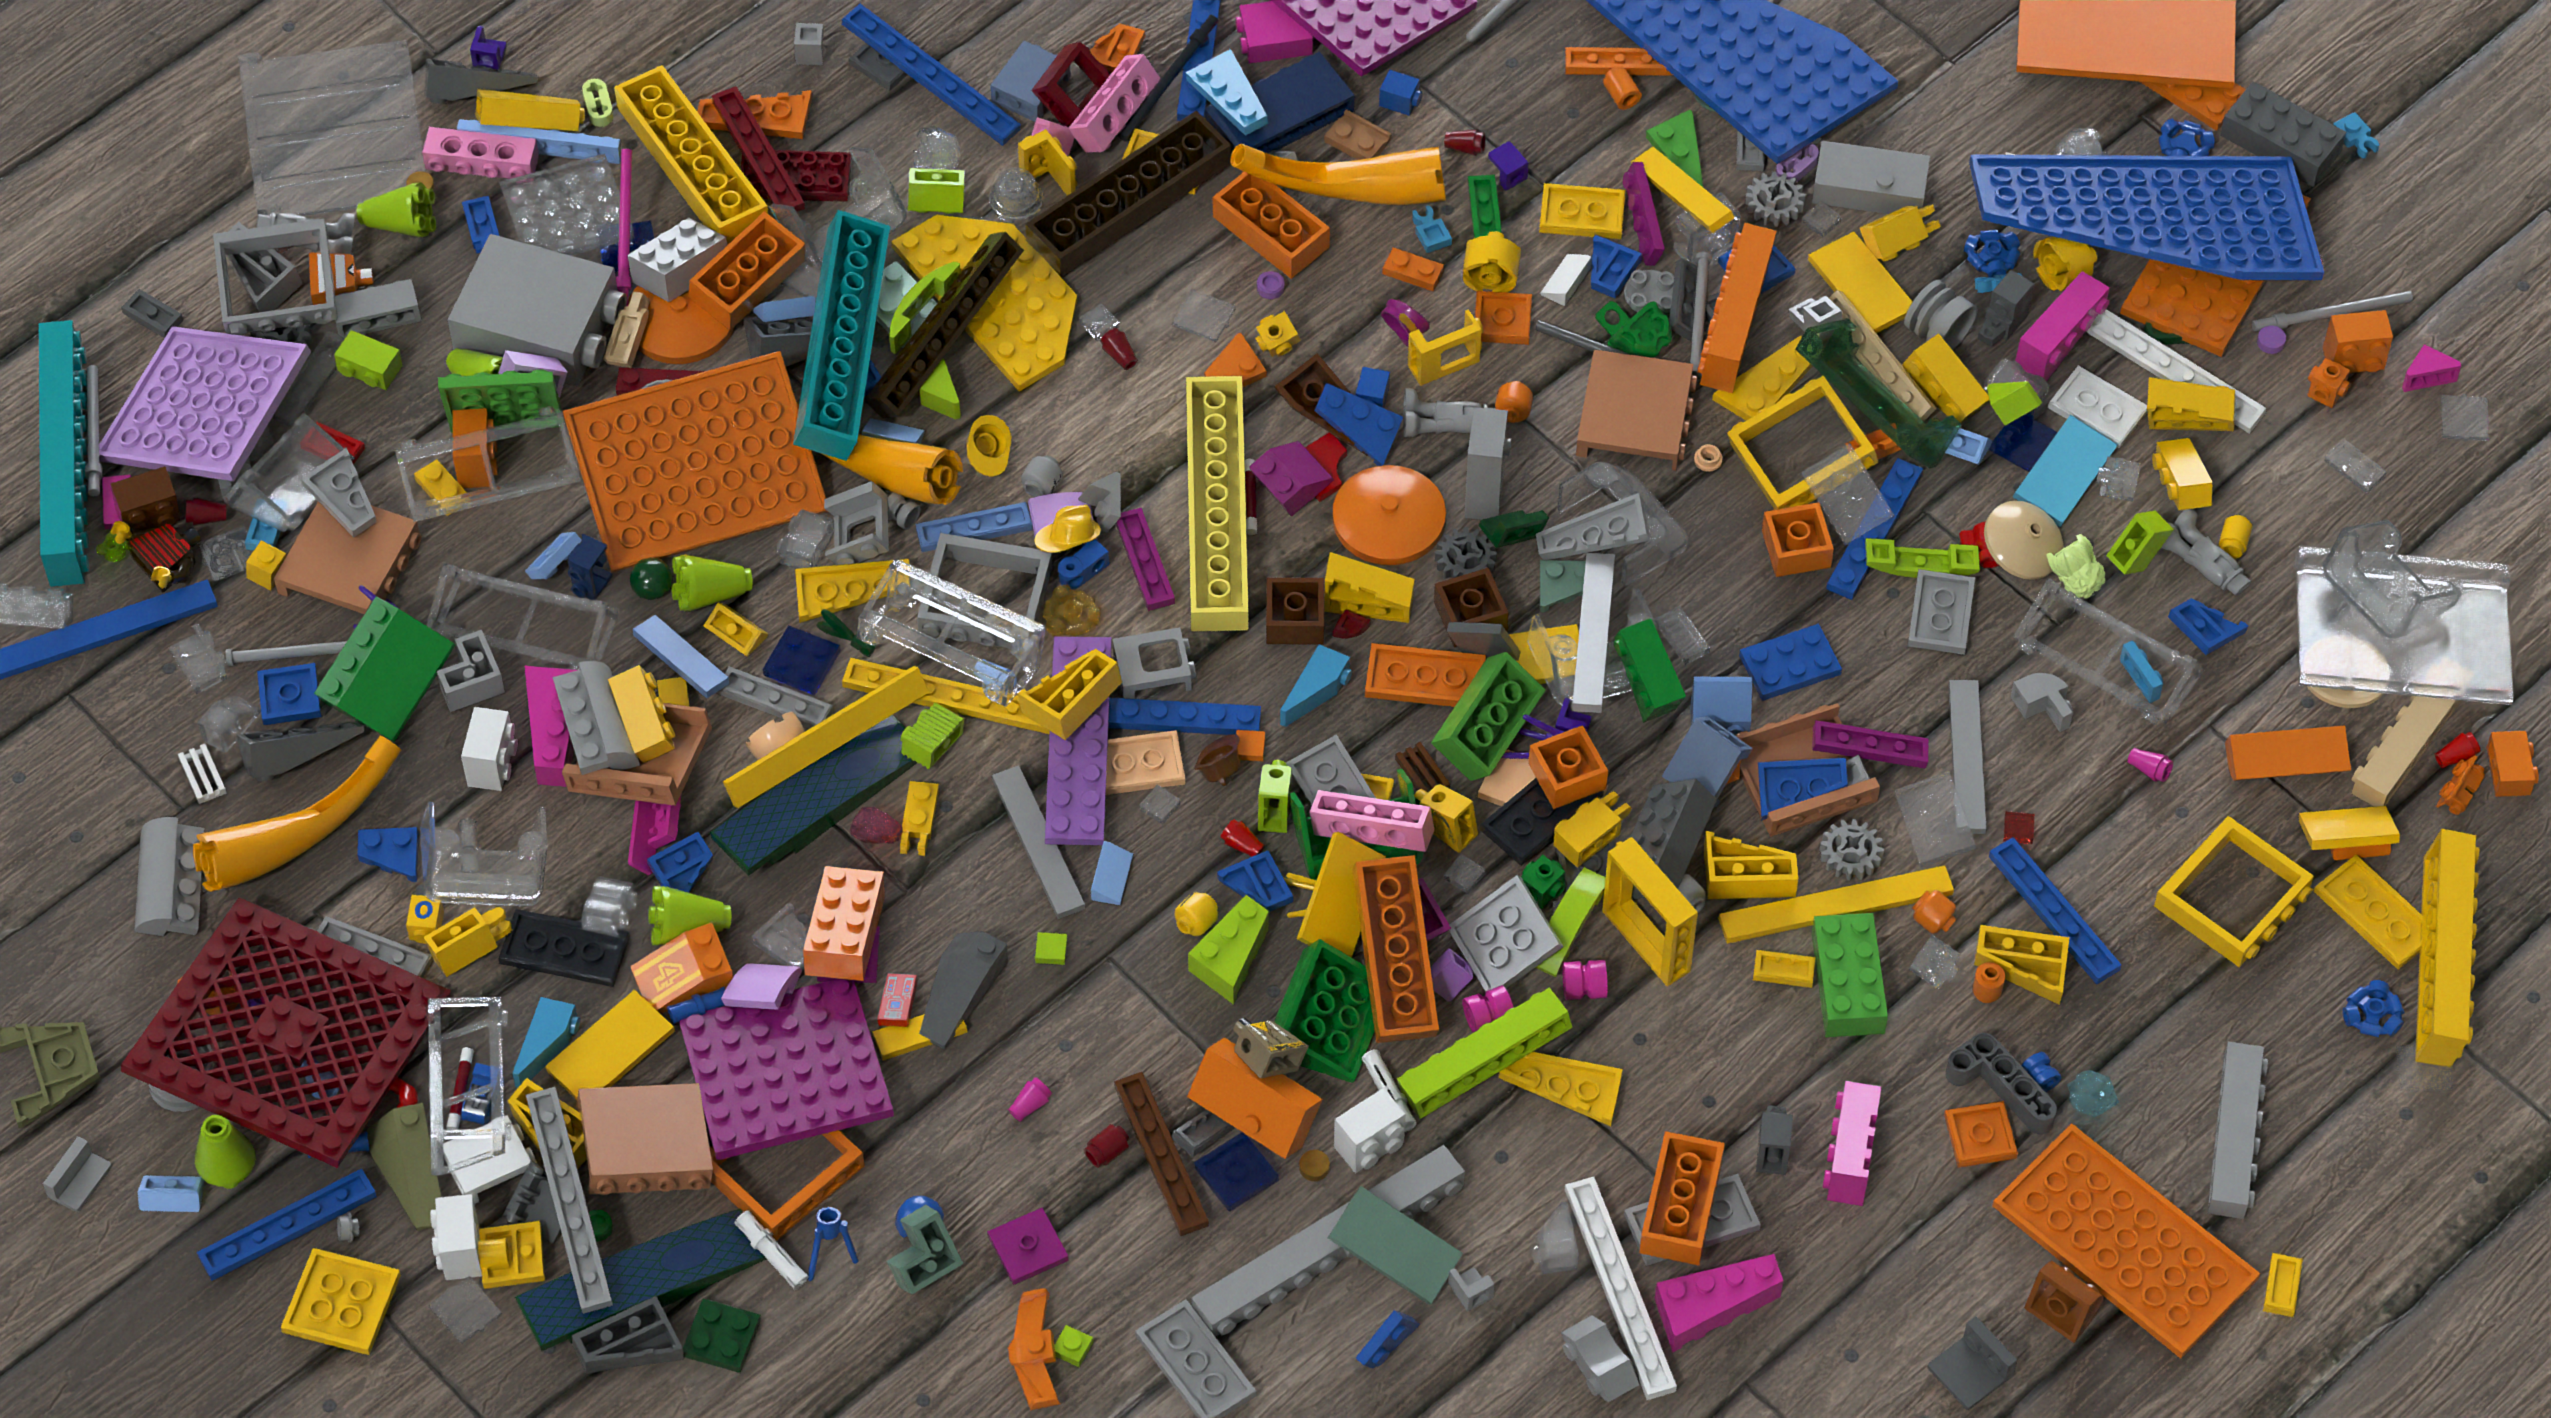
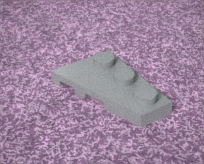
M347 447L301 478L302 485L353 538L377 522Z

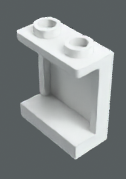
M508 1115L441 1144L444 1160L461 1194H472L474 1204L479 1202L477 1193L524 1173L531 1161L537 1164L530 1147L525 1149L521 1143L524 1140V1136L519 1125H512Z

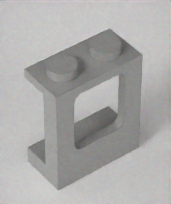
M868 482L824 499V509L834 516V548L825 551V556L834 564H855L889 551L888 495L874 482ZM875 518L876 535L872 533L850 542V530L853 526Z
M1180 627L1112 639L1114 660L1118 663L1122 680L1120 688L1123 698L1135 699L1136 690L1183 682L1186 691L1192 690L1191 679L1196 678L1195 666L1193 661L1188 662L1187 655H1190L1188 637H1182ZM1175 642L1180 667L1153 672H1145L1143 670L1139 648Z

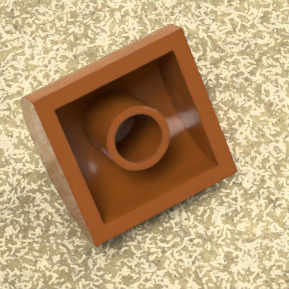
M2049 1261L2039 1271L2024 1309L2075 1343L2097 1314L2102 1304L2103 1296L2094 1285L2085 1284L2076 1278L2068 1267H2060L2055 1262Z

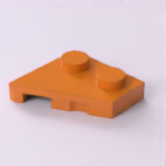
M1119 23L1110 30L1109 34L1095 41V46L1090 49L1091 54L1100 64L1107 68L1108 72L1112 73L1126 55H1137L1145 39V30Z
M1240 332L1236 334L1204 372V377L1242 376V387H1245L1265 378L1266 369Z

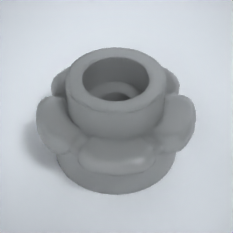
M347 1213V1216H338L337 1234L339 1241L348 1240L351 1243L353 1237H358L359 1235L358 1219H352L351 1213Z

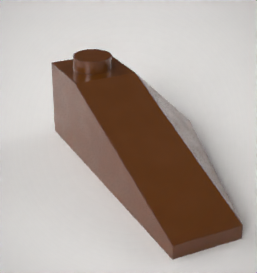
M1318 353L1274 387L1293 410L1360 451L1354 446L1355 443L1345 434L1339 433L1314 411L1326 383L1351 393Z

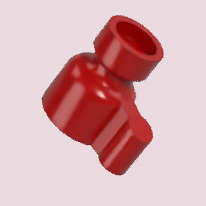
M1986 521L1975 525L1973 530L1961 531L1959 533L1960 545L1978 546V551H1980L1979 564L1981 567L1995 568L1999 566L1991 556L1985 542L1984 528Z

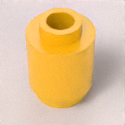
M2234 515L2225 519L2219 547L2234 559L2240 558L2247 550L2253 528L2251 522L2241 515Z

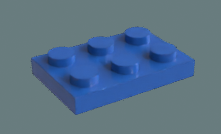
M1819 624L1740 649L1739 657L1749 676L1752 677V682L1762 701L1839 676L1842 673V668Z

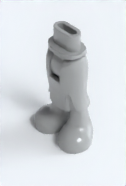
M271 213L270 216L258 214L256 228L317 219H309L289 213H279L276 215ZM345 213L336 223L325 222L328 238L335 239H329L330 253L351 254L354 214ZM319 242L296 245L297 247L308 248L314 252L320 251Z
M1405 388L1403 403L1404 437H1414L1418 434L1431 432L1436 434L1442 432L1470 433L1474 407L1482 408V405L1472 401L1443 402L1437 400L1436 403L1423 402L1419 400L1415 389ZM1483 404V408H1488L1487 404ZM1421 417H1433V419H1427V418H1421Z
M2194 509L2184 510L2174 524L2169 523L2174 530L2161 548L2172 551L2183 558L2185 563L2194 566L2206 579L2219 586L2223 591L2228 589L2235 596H2238L2251 583L2243 574L2244 569L2239 567L2231 555L2215 545L2209 536L2205 537L2199 532L2195 526L2197 513ZM2182 538L2185 539L2186 541H2188V542H2189L2190 544H2192L2193 546L2190 547L2189 545H2187V544L2182 540Z

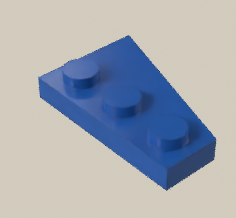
M1328 383L1325 384L1314 410L1339 433L1342 432L1355 443L1354 446L1361 452L1364 451L1369 455L1377 466L1384 465L1403 419L1401 415Z
M1846 758L1758 762L1761 821L1767 819L1768 812L1847 787Z

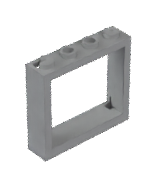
M324 219L213 234L222 321L226 334L244 335L252 331L270 332L275 328H298L303 324H326L332 320H338L328 231ZM320 243L327 303L233 316L226 255Z
M940 533L917 616L918 632L931 635V637L952 638L958 642L969 641L988 647L999 646L1009 648L1012 651L1016 649L1030 652L1053 568L1052 553L1039 549ZM949 559L1037 574L1023 628L930 612L944 560Z

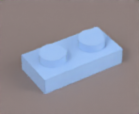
M576 532L561 533L525 572L531 579H548L552 577L558 570L557 566L563 560H567L575 546L582 540Z

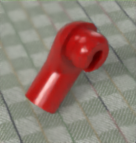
M398 1077L390 1088L391 1091L399 1095L400 1103L397 1105V1108L418 1104L416 1089Z

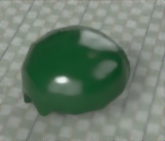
M645 558L632 568L630 585L640 598L647 600L658 599L671 590L673 574L669 566L661 559Z

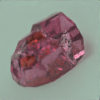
M862 807L852 822L850 832L853 837L864 843L893 844L900 840L903 829L895 819L875 807Z

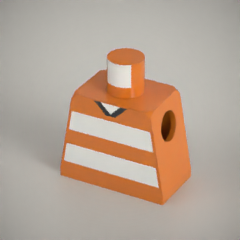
M309 253L313 305L324 304L327 302L321 253ZM330 253L335 296L341 293L358 291V286L374 285L372 268L357 269L354 256L351 254Z

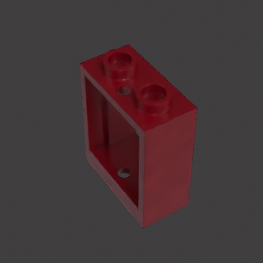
M1081 41L1063 47L1031 91L1063 126L1069 128L1110 74L1107 68L1100 64L1091 54L1090 49L1082 44ZM1073 61L1094 83V86L1079 106L1057 84Z

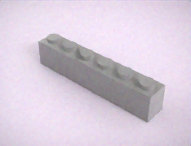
M2229 1041L2226 1046L2222 1068L2208 1214L2244 1219L2247 1208H2253L2255 1191L2250 1190V1181L2255 1182L2257 1164L2252 1163L2253 1155H2258L2260 1138L2255 1137V1130L2261 1128L2263 1111H2258V1102L2263 1103L2265 1095V1085H2261L2260 1081L2261 1076H2266L2268 1059L2263 1058L2264 1047Z

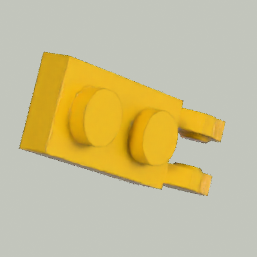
M909 782L901 828L900 854L908 853L911 837L920 838L917 846L918 855H926L928 839H931L939 784Z

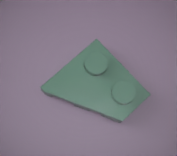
M1540 560V612L1549 611V606L1562 601L1566 604L1583 595L1586 561Z

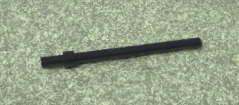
M1209 15L1200 29H1195L1189 37L1190 42L1118 134L1120 139L1128 141L1134 130L1141 124L1198 48L1204 46L1209 39V33L1218 23V19L1214 15Z

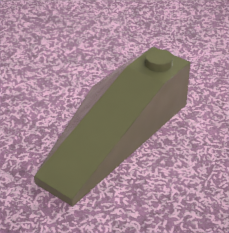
M423 1103L392 1109L367 1129L372 1159L381 1170L386 1182L394 1191L402 1208L417 1231L432 1228L430 1211L436 1210L435 1198L442 1197Z

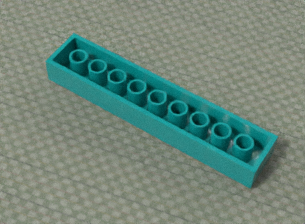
M837 210L827 229L793 445L847 461L858 440L890 226L842 210Z
M73 320L39 323L40 556L50 587L85 584L84 572H89L88 556L84 555V549L89 548L88 533L84 531V525L89 523L87 508H84V502L88 501L87 485H83V479L86 478L85 466L87 464L86 461H83V455H88L86 438H83V432H87L86 415H83V409H87L86 393H82V387L87 386L86 371L82 370V364L87 363L85 347H82L81 332L75 331Z

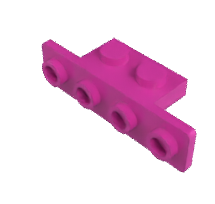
M681 795L676 806L635 800L628 864L646 875L653 873L647 864V858L655 855L657 848L676 840Z

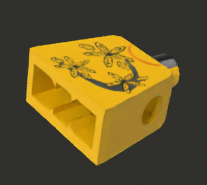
M1441 784L1436 785L1429 793L1419 789L1414 794L1416 805L1429 806L1431 809L1434 825L1433 834L1456 852L1460 853L1478 836L1473 801Z

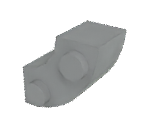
M1591 1315L1561 1332L1565 1341L1563 1350L1570 1361L1575 1360L1587 1379V1386L1594 1396L1600 1395L1609 1403L1639 1386L1630 1359L1617 1346L1604 1322Z

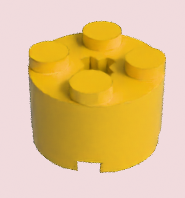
M1496 231L1488 233V236H1480L1467 241L1463 266L1464 283L1474 291L1491 289L1492 292L1507 293L1513 290L1518 279L1521 257L1520 247L1504 238L1502 233Z
M2053 236L2039 240L2033 250L2034 259L2038 258L2040 265L2036 268L2042 282L2053 291L2056 289L2059 291L2065 290L2082 271L2092 276L2094 263L2097 261L2096 251L2089 247L2088 244Z

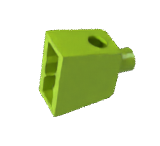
M1274 760L1270 765L1265 764L1262 766L1258 794V831L1287 833L1292 768L1287 766L1282 760ZM1271 798L1279 799L1278 808H1273L1269 805Z

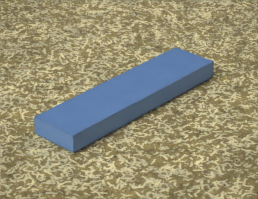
M1026 502L915 524L921 552L936 550L940 533L986 540L1033 530Z
M656 615L633 628L634 637L704 697L709 698L729 685L728 676Z

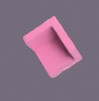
M1037 117L1031 136L1046 129L1052 137H1056L1059 140L1063 152L1068 156L1075 138L1068 127Z

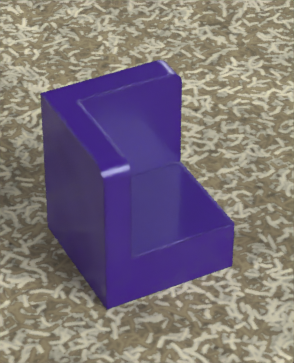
M477 26L470 48L472 65L487 66L493 70L500 69L506 50V42L486 39L484 27Z
M1510 141L1488 153V158L1500 170L1499 184L1505 191L1528 179L1529 162Z
M1565 698L1555 728L1566 732L1583 725L1586 732H1588L1591 716L1571 711V699Z

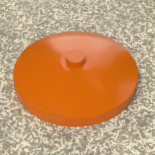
M637 286L628 298V306L633 292L644 293L650 299L648 305L649 316L638 350L647 357L659 362L688 364L703 360L720 350L730 339L735 328L734 326L729 330L689 298V290L668 302Z
M1381 465L1362 470L1350 477L1341 486L1333 504V526L1340 542L1353 555L1374 564L1400 565L1423 557L1439 542L1445 528L1446 507L1439 489L1426 476L1407 467Z

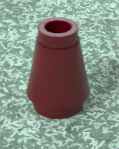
M1479 129L1446 132L1444 138L1445 148L1476 156L1477 153H1484L1486 145L1485 132H1479Z
M1114 328L1102 336L1100 339L1102 349L1122 366L1124 370H1129L1137 364L1138 360L1123 331L1120 332L1118 328Z
M194 497L193 500H186V523H193L194 526L226 521V504Z

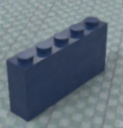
M1318 52L1312 56H1306L1300 62L1284 67L1277 73L1265 79H1260L1251 85L1267 114L1268 124L1248 135H1244L1212 104L1205 108V119L1231 144V155L1239 144H1245L1269 153L1272 150H1279L1337 121L1339 117L1341 118L1344 115L1345 110L1353 113L1355 95L1321 52Z

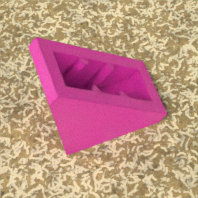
M2424 344L2406 372L2402 389L2404 392L2457 382L2461 363Z

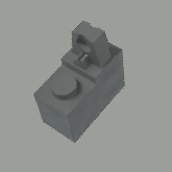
M2012 270L2008 272L1992 291L1990 307L1986 311L1985 322L1978 333V339L1981 342H1985L1988 346L1992 347L2001 338L2007 341L2028 317L2034 287L2033 282Z
M1768 1106L1767 1111L1762 1112L1756 1172L1786 1175L1793 1120L1792 1114H1786V1107Z

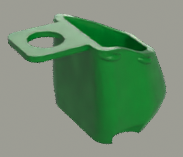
M1609 301L1595 314L1596 320L1611 335V338L1608 340V346L1630 355L1653 358L1658 356L1661 348L1671 344L1672 335L1667 315L1662 313L1655 301L1646 304L1631 319L1614 301ZM1613 310L1619 315L1618 324L1610 325L1606 322V311Z

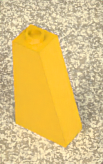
M477 89L475 116L479 123L483 125L579 131V124L584 123L585 110L580 108L581 104L578 100Z

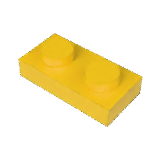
M437 459L414 473L415 481L446 516H449L470 502L468 493Z

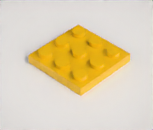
M313 1248L281 1325L282 1333L370 1355L400 1279V1270Z

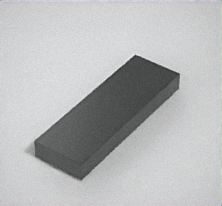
M1681 258L1676 261L1669 322L1672 331L1690 341L1693 332L1697 266Z

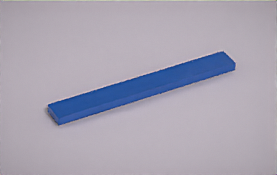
M861 3L842 19L844 27L1002 146L1021 130L1019 122Z
M207 579L1 648L0 680L218 607L210 583Z

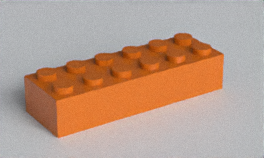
M1744 222L1742 233L1736 232L1732 252L1729 255L1726 273L1722 279L1719 297L1716 300L1713 318L1710 321L1707 339L1703 345L1697 373L1702 374L1700 382L1702 386L1733 393L1769 266L1776 230Z
M1415 855L1355 862L1353 877L1376 1044L1436 1037L1439 1025Z

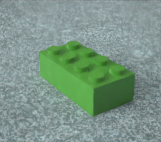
M1507 652L1487 657L1431 744L1470 781L1490 776L1526 721L1523 719V715H1530L1546 689Z
M1873 913L1814 916L1811 936L1814 957H1816L1815 965L1825 1037L1885 1034L1888 1014Z

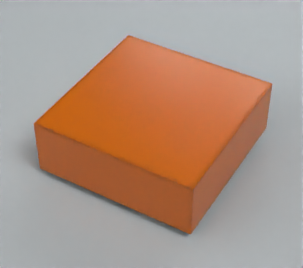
M1236 730V735L1240 737L1237 749L1239 759L1263 761L1265 732Z

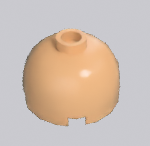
M794 712L782 714L781 716L784 720L781 722H775L774 719L769 721L749 737L750 742H746V746L757 760L805 732Z

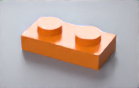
M1393 247L1383 266L1382 274L1434 291L1444 272V264Z

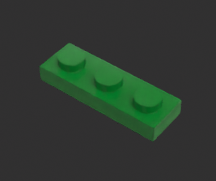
M1495 174L1468 176L1467 184L1474 238L1488 236V233L1493 231L1502 233Z

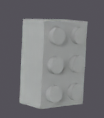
M687 218L628 254L632 283L670 302L688 291L689 280L727 246L726 237L691 218Z

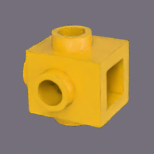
M1285 311L1276 316L1269 315L1259 322L1260 325L1256 327L1259 336L1255 337L1258 345L1263 352L1268 350L1272 357L1287 354L1293 349V345L1301 341Z

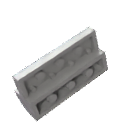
M585 661L579 663L580 670L553 677L581 774L584 775L608 767L612 770L622 771L639 766L638 757L632 749L608 681L609 678L613 677L609 666L598 661Z
M176 817L156 818L144 824L140 836L134 932L164 936L166 931L196 935L199 927L202 871H196L193 858V844L200 842L196 835L204 833V828L178 824V818Z

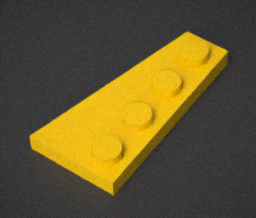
M1799 336L1737 377L1733 393L1718 390L1713 393L1712 400L1747 421L1754 417L1759 410L1771 407L1779 402L1783 396L1789 394L1821 358L1823 349L1804 337Z
M909 559L795 569L800 623L821 617L823 609L834 613L912 589Z

